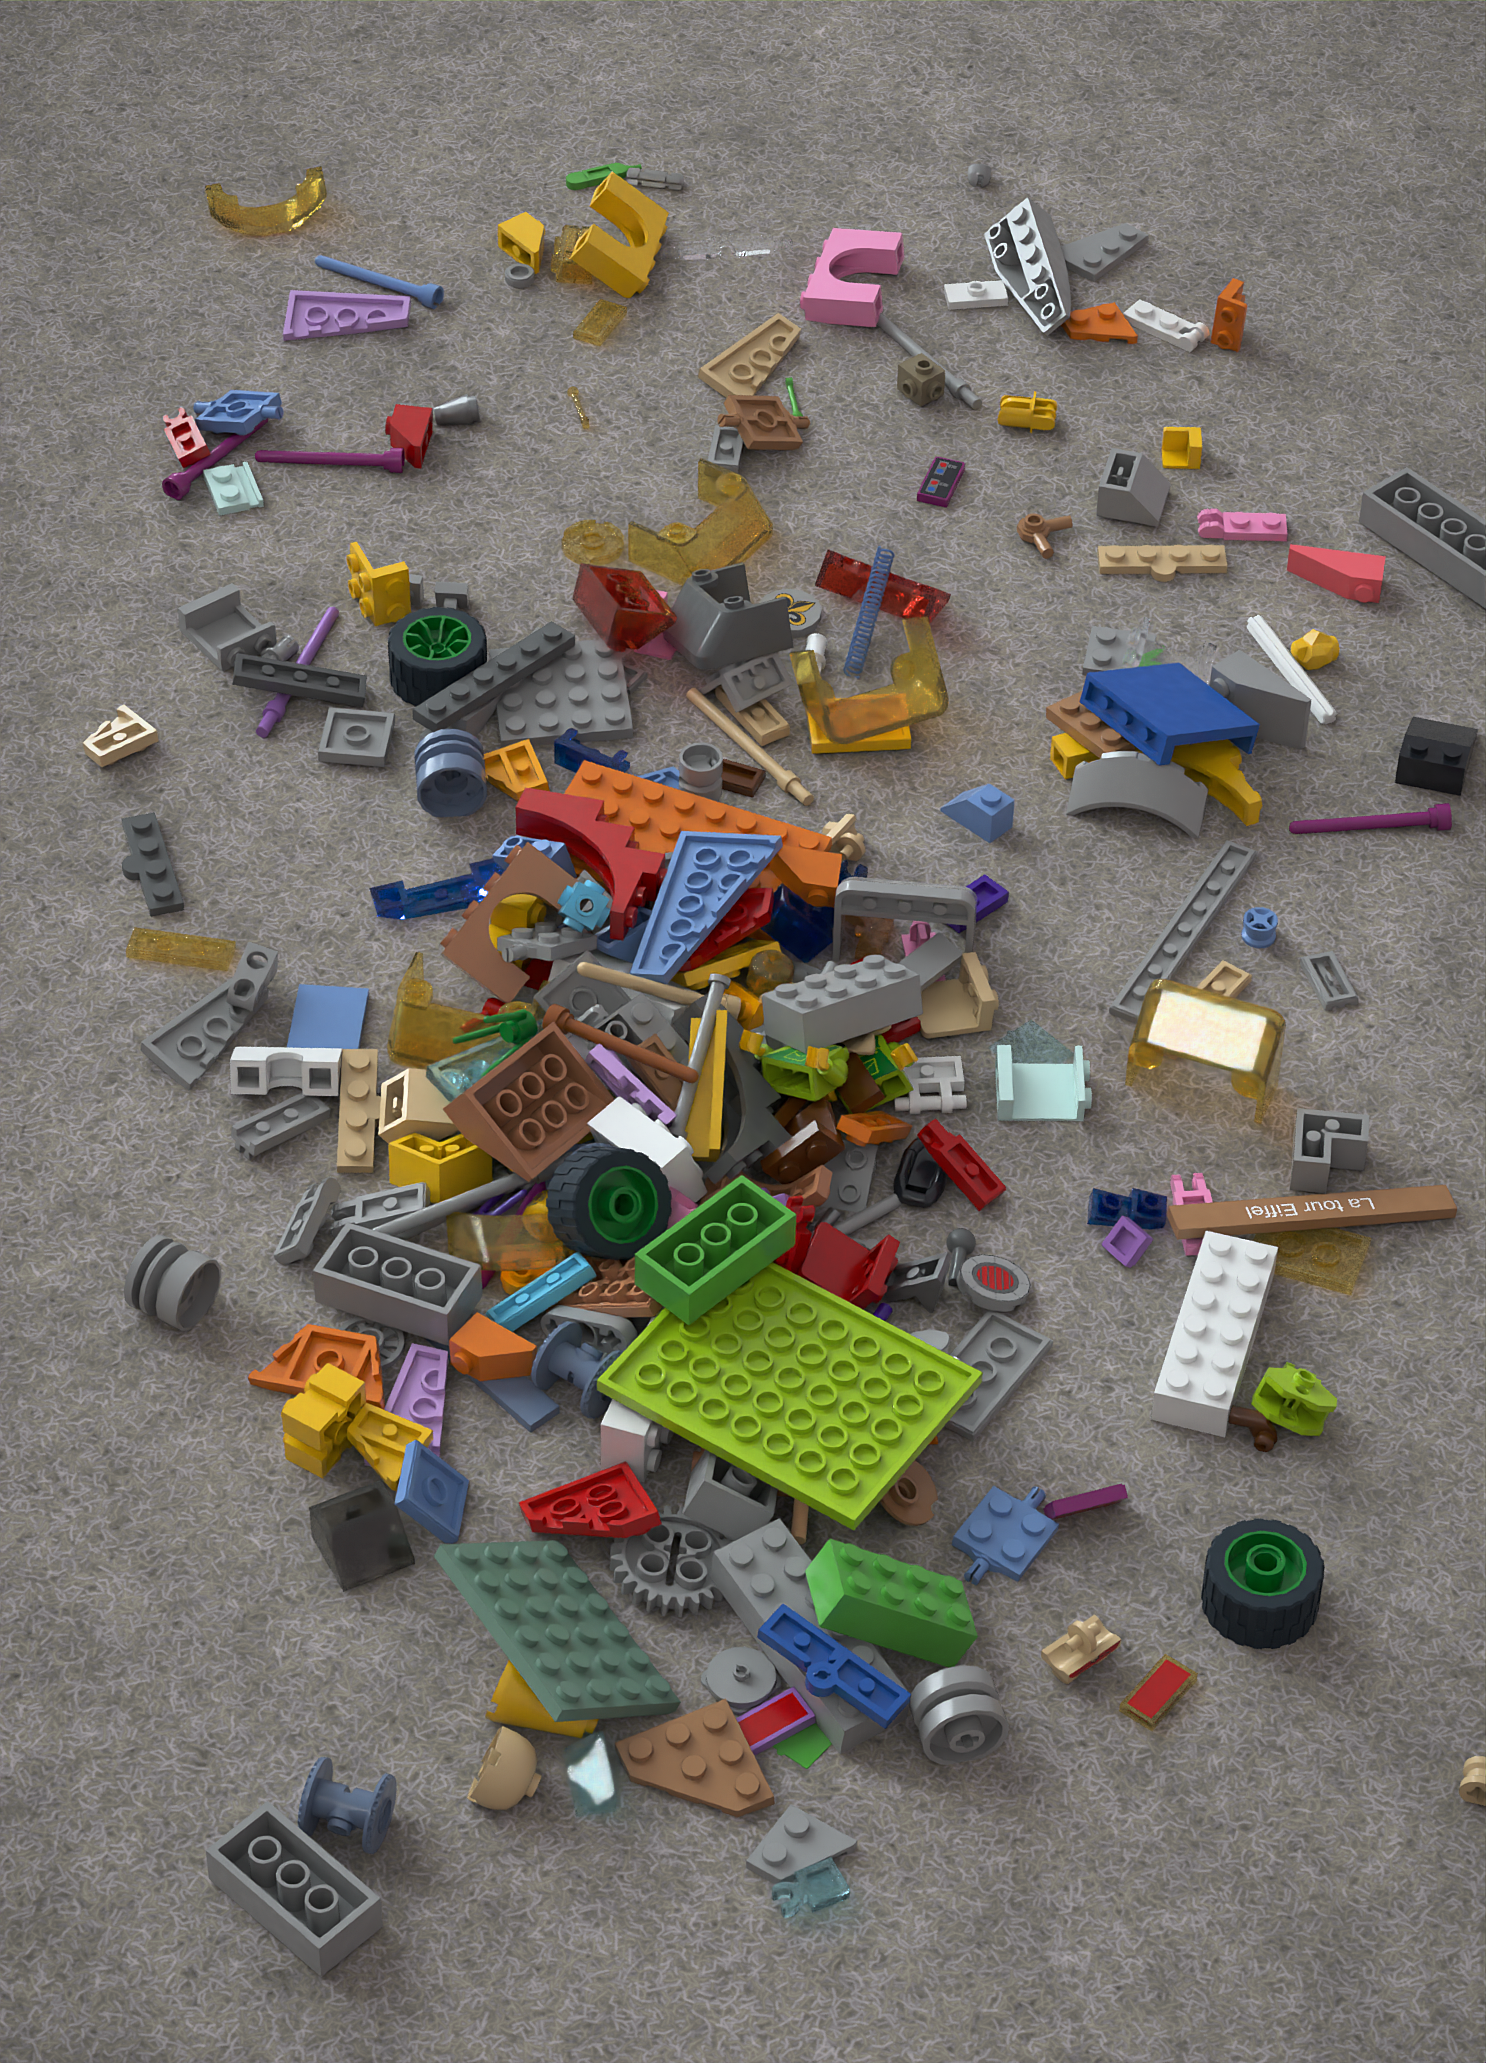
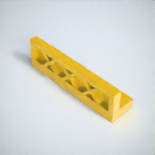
M716 1010V1022L685 1131L688 1133L686 1140L694 1151L691 1155L694 1161L716 1162L720 1155L727 1010ZM691 1018L689 1061L701 1018Z

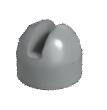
M973 164L968 167V180L973 187H976L977 181H981V188L989 184L991 179L990 166Z

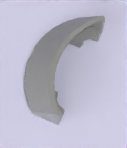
M1135 751L1103 753L1099 760L1090 763L1083 761L1076 765L1066 815L1074 816L1081 812L1101 807L1134 808L1158 815L1177 825L1190 837L1199 838L1206 812L1208 789L1202 782H1194L1184 774L1185 768L1172 761L1168 765L1159 766L1147 755Z

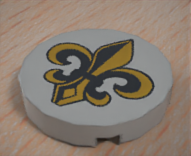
M776 590L765 595L759 601L761 603L780 597L786 598L792 638L803 637L812 633L821 621L822 610L819 601L811 594L802 590Z

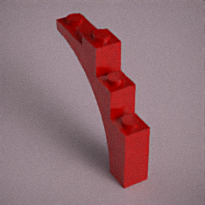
M525 787L515 807L516 835L565 843L569 853L583 860L598 873L608 887L613 900L610 908V939L624 941L629 928H634L636 925L638 908L644 907L646 900L655 902L663 879L668 871L665 868V854L640 850L639 842L635 841V827L609 823V816L604 815V800Z

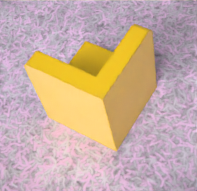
M1164 427L1162 439L1163 468L1200 469L1202 455L1201 428Z

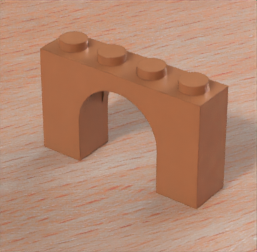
M529 842L523 848L516 844L504 860L509 864L507 869L501 876L496 872L483 887L488 893L480 904L473 900L462 914V917L466 919L459 931L452 927L440 943L445 948L440 955L507 1005L511 1003L530 976L512 962H505L502 955L494 947L489 935V920L493 909L500 901L509 896L527 894L542 900L558 913L562 906L557 902L566 886L573 887L576 882H579ZM583 899V900H581V902H580V909H581V910H582V909L584 908V906L588 903V901H589L588 899Z

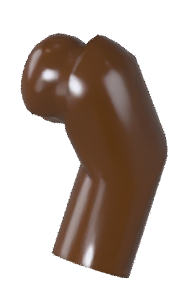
M1232 1405L1228 1423L1249 1428L1255 1441L1254 1447L1262 1452L1271 1451L1278 1440L1277 1431L1272 1422L1266 1419L1258 1410Z

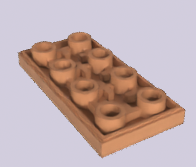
M635 1257L630 1260L618 1261L585 1258L597 1276L545 1311L548 1313L555 1306L564 1305L624 1318L655 1317L663 1306L635 1285Z

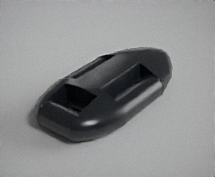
M918 1137L904 1150L894 1178L893 1187L894 1193L901 1203L926 1208L936 1203L941 1197L948 1175L932 1158Z

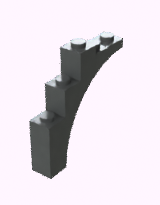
M708 993L694 1001L673 1023L689 1044L691 1018H702ZM720 1004L719 1010H727L722 1004ZM728 1011L722 1110L724 1122L723 1147L716 1163L705 1173L714 1184L726 1176L733 1180L745 1168L749 1169L752 1167L758 1173L762 1170L760 1161L792 1138L773 1117L775 1111L772 1106L781 1096L759 1073L762 1069L758 1065L760 1061L755 1058V1054L739 1048V1042L745 1029Z

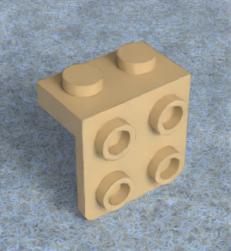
M976 952L962 953L959 979L936 981L921 992L923 1014L917 1017L921 1021L920 1031L923 1037L937 1038L991 1030L994 1010H998L999 1000L996 990L991 989L988 983L987 968L985 965L980 964Z

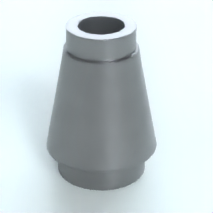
M468 394L434 407L437 425H473V421L480 420L476 396L468 397Z

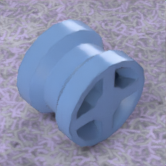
M1264 907L1249 909L1243 917L1242 940L1254 948L1271 946L1276 939L1277 915Z

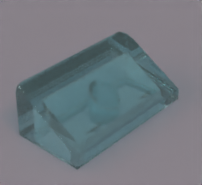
M599 1731L563 1749L576 1817L616 1811V1791L604 1732Z

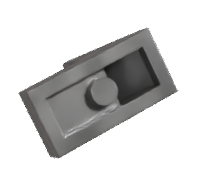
M945 1252L896 1265L892 1273L886 1277L885 1284L888 1285V1288L882 1299L890 1303L902 1299L907 1300L916 1296L929 1313H933L944 1287L951 1255Z

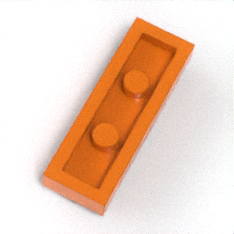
M881 1110L841 1115L836 1129L846 1133V1139L851 1143L865 1147L866 1144L871 1143L879 1145L880 1142L892 1143L893 1140L906 1139L912 1125Z

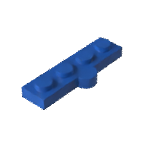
M782 1604L758 1629L757 1638L806 1672V1689L816 1697H827L835 1693L884 1729L910 1703L911 1693L785 1604Z

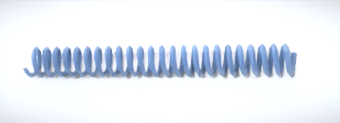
M881 546L877 548L862 606L857 618L858 621L856 622L848 656L843 668L847 676L851 675L847 673L846 669L856 674L863 672L862 668L864 667L868 647L873 636L872 632L874 631L875 622L880 611L879 607L881 606L883 593L885 592L886 583L891 571L890 568L895 557L891 550L881 549ZM882 551L890 552V553L892 554V556H890V555H888V554H881V552H882ZM849 666H851V667H853V668H856V669H860V670H859V671H853V670H851V669L849 668Z

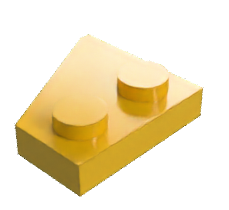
M365 1403L347 1428V1439L390 1489L397 1492L406 1444L417 1440L428 1448L433 1441V1430Z

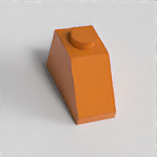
M783 845L771 860L770 870L799 902L816 907L826 906L834 908L842 854Z
M478 1312L449 1339L450 1364L458 1372L468 1374L478 1381L530 1376L532 1373L531 1369L536 1358L537 1346Z

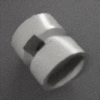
M704 742L687 745L679 754V790L718 801L722 795V752L716 746Z

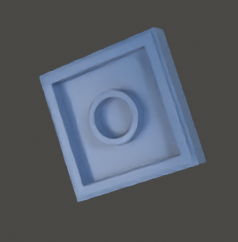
M414 1440L406 1444L394 1505L444 1543L452 1544L457 1542L459 1538L469 1480L419 1441Z

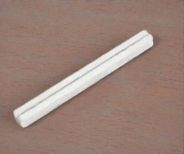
M1260 615L1254 618L1250 617L1247 620V629L1290 685L1312 699L1310 710L1323 725L1334 722L1336 720L1335 715L1337 714L1335 709L1264 618Z

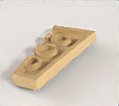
M777 313L701 367L698 378L726 398L728 395H755L799 339L801 328L780 313Z

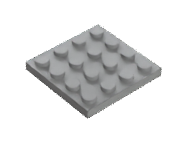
M619 638L576 641L574 647L503 691L501 700L496 705L501 748L526 739L530 740L532 746L633 738V725ZM508 648L490 649V660Z

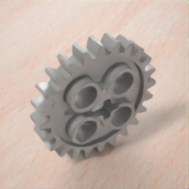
M665 1506L663 1514L659 1515L662 1522L661 1525L651 1528L649 1532L640 1536L615 1538L614 1543L611 1545L609 1569L614 1571L613 1582L622 1583L621 1594L625 1595L633 1592L632 1603L635 1605L643 1600L646 1601L647 1612H650L655 1606L661 1607L662 1616H666L669 1608L675 1609L678 1617H682L684 1608H688L694 1615H698L699 1604L710 1610L712 1609L713 1599L720 1602L723 1600V1594L710 1578L713 1552L733 1541L724 1539L723 1534L707 1526H700L694 1523L689 1517L683 1515L684 1507H681L677 1514H672L669 1506ZM678 1536L681 1538L674 1581L672 1586H667L665 1582L673 1538Z

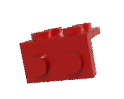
M821 1222L815 1228L805 1260L798 1269V1276L861 1309H865L872 1302L877 1304L884 1296L888 1285L885 1284L886 1277L892 1273L898 1263V1258L895 1255L900 1241L888 1234L869 1251L827 1222Z

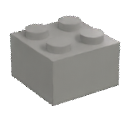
M705 1450L691 1472L683 1515L689 1517L694 1523L700 1526H707L723 1534L727 1539L735 1541L769 1523L774 1515L778 1489Z

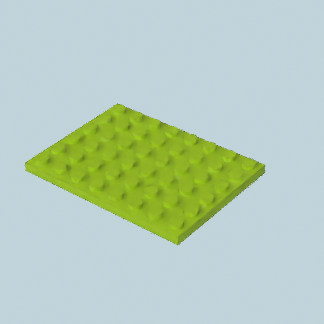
M772 1262L690 1325L664 1308L597 1379V1390L854 1531L982 1383L983 1372Z

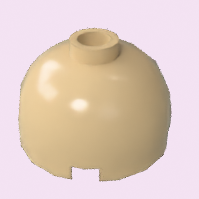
M504 1726L499 1728L481 1761L483 1764L478 1773L480 1779L477 1781L474 1777L467 1799L490 1809L507 1810L516 1806L524 1795L531 1798L542 1776L535 1773L538 1758L535 1748L531 1743L515 1731Z

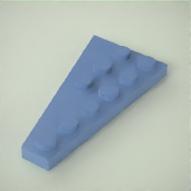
M681 831L630 974L667 985L783 847L781 836Z

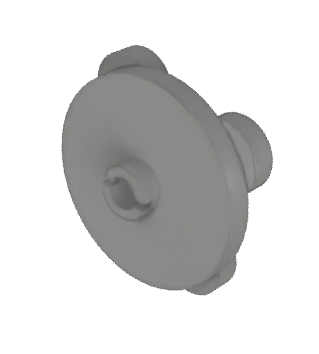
M734 1647L718 1653L710 1661L707 1670L701 1675L702 1685L709 1689V1692L716 1700L720 1701L726 1698L733 1714L736 1715L747 1713L751 1707L761 1704L781 1687V1679L776 1674L771 1660L762 1652L748 1647Z

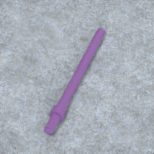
M329 607L296 663L310 665L339 616L337 608ZM277 693L274 700L268 702L262 713L263 718L256 729L258 736L262 738L267 737L274 724L281 721L286 712L285 706L292 695Z

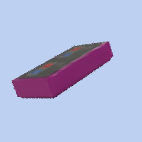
M935 456L917 493V501L947 508L965 471V463Z

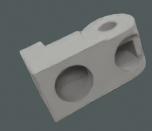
M248 942L228 990L226 1000L228 1004L251 1012L256 1011L263 992L265 993L270 981H273L276 975L278 951ZM260 955L264 957L268 963L253 959V956Z

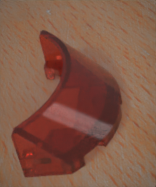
M827 550L815 586L862 603L873 566ZM889 573L887 586L885 587L879 609L928 627L948 603L951 594Z

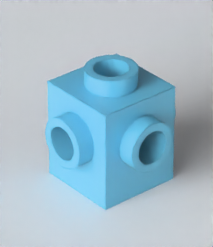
M586 880L585 884L576 882L573 887L567 885L557 902L562 906L558 914L565 917L563 923L582 933L583 929L593 930L595 925L601 928L611 910L606 907L610 899L603 895L605 889L590 880ZM583 899H588L592 903V909L588 913L580 909V902Z

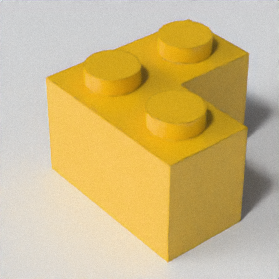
M527 894L512 895L500 901L490 916L489 935L494 947L497 949V937L512 934V929L535 928V923L544 922L546 906L543 905V901ZM531 958L515 960L512 963L524 972L529 966Z
M414 1132L388 1143L390 1183L403 1187L424 1182L430 1190V1202L433 1204L493 1181L492 1156L467 1140L462 1133L443 1142H437Z

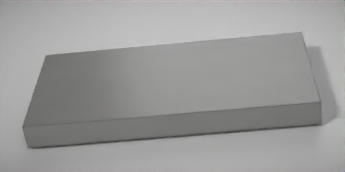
M988 1310L950 1354V1356H955L960 1361L983 1372L982 1383L944 1427L974 1442L1053 1347V1340L996 1311Z

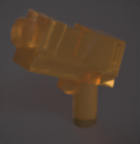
M845 915V920L856 927L855 936L860 937L855 950V959L859 960L869 955L883 956L884 947L889 942L894 928V919Z

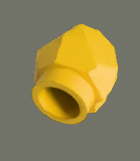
M1315 629L1307 632L1291 645L1292 656L1307 670L1320 669L1337 660L1340 650L1336 637L1329 636Z

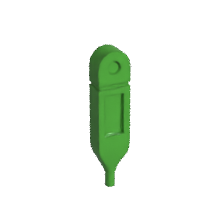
M621 163L582 170V172L578 171L568 174L566 176V186L571 190H580L600 185L612 171L623 179L626 177L629 168L642 169L641 164L629 166Z

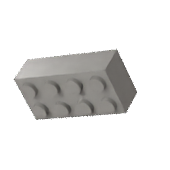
M869 955L864 957L861 962L852 965H839L834 968V971L825 974L808 975L804 981L795 984H781L774 991L762 994L765 1034L807 1054L808 1046L819 1049L923 1014L920 974L905 968L904 965L895 964L884 959L882 955Z
M349 1222L345 1224L313 1269L315 1302L448 1346L449 1339L464 1325L482 1298L481 1265Z
M268 1801L206 1849L209 1879L320 1977L324 1976L383 1927L381 1898Z

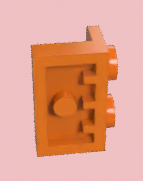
M1235 278L1229 282L1218 296L1210 343L1222 349L1238 352L1241 347L1248 306L1244 303L1245 295H1242L1244 282Z

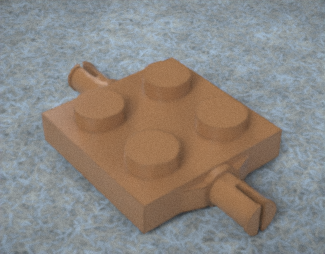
M728 395L723 404L729 414H720L717 419L718 424H720L719 427L736 428L747 449L757 450L798 449L803 441L797 429H808L810 425L808 416H793L783 406L779 396Z

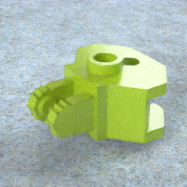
M1286 1362L1283 1368L1269 1367L1252 1396L1251 1405L1262 1413L1266 1419L1293 1432L1306 1436H1320L1326 1418L1337 1407V1398L1321 1384V1380L1317 1379L1315 1374L1306 1369H1296L1294 1364Z

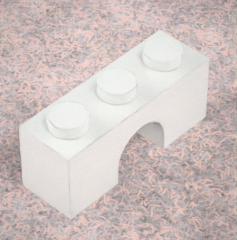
M235 1047L230 1059L231 1094L267 1095L268 1090L271 1088L294 1086L302 1089V1095L338 1096L341 1085L342 1049Z

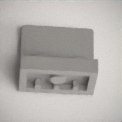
M775 652L723 667L717 673L704 679L707 685L698 691L705 695L722 685L737 713L789 687L793 682L778 653Z

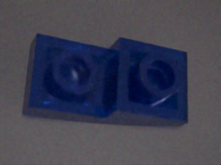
M1093 1188L1089 1196L1087 1224L1115 1226L1121 1216H1125L1135 1222L1141 1229L1164 1228L1166 1224L1167 1196L1132 1188L1127 1197Z

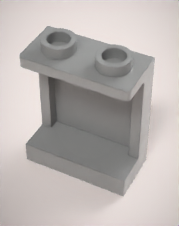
M233 583L178 608L180 631L222 672L234 667L237 653L257 656L264 649L272 648L277 643L276 626L272 622L261 625L241 605L240 590Z

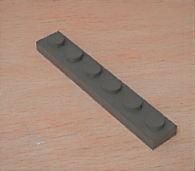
M549 622L413 708V720L432 732L446 729L574 647L575 635L556 623Z

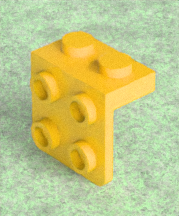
M357 542L350 543V554L346 556L352 579L348 580V588L353 599L359 598L363 617H370L374 626H379L390 622H397L399 619L404 618L405 615L411 613L409 568L403 561L373 569Z

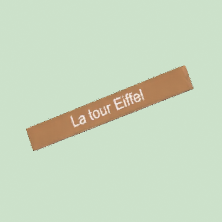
M1446 1185L1171 1205L1168 1206L1167 1217L1176 1239L1179 1240L1204 1238L1205 1231L1231 1236L1450 1219L1456 1217L1457 1206Z

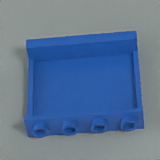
M1180 663L1087 673L1080 698L1082 705L1159 766L1170 764L1176 745L1228 739L1245 753L1252 754L1260 726L1254 719Z

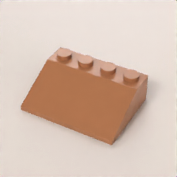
M552 1022L445 1106L443 1111L467 1140L529 1182L591 1131L587 1123L615 1099L555 1022Z

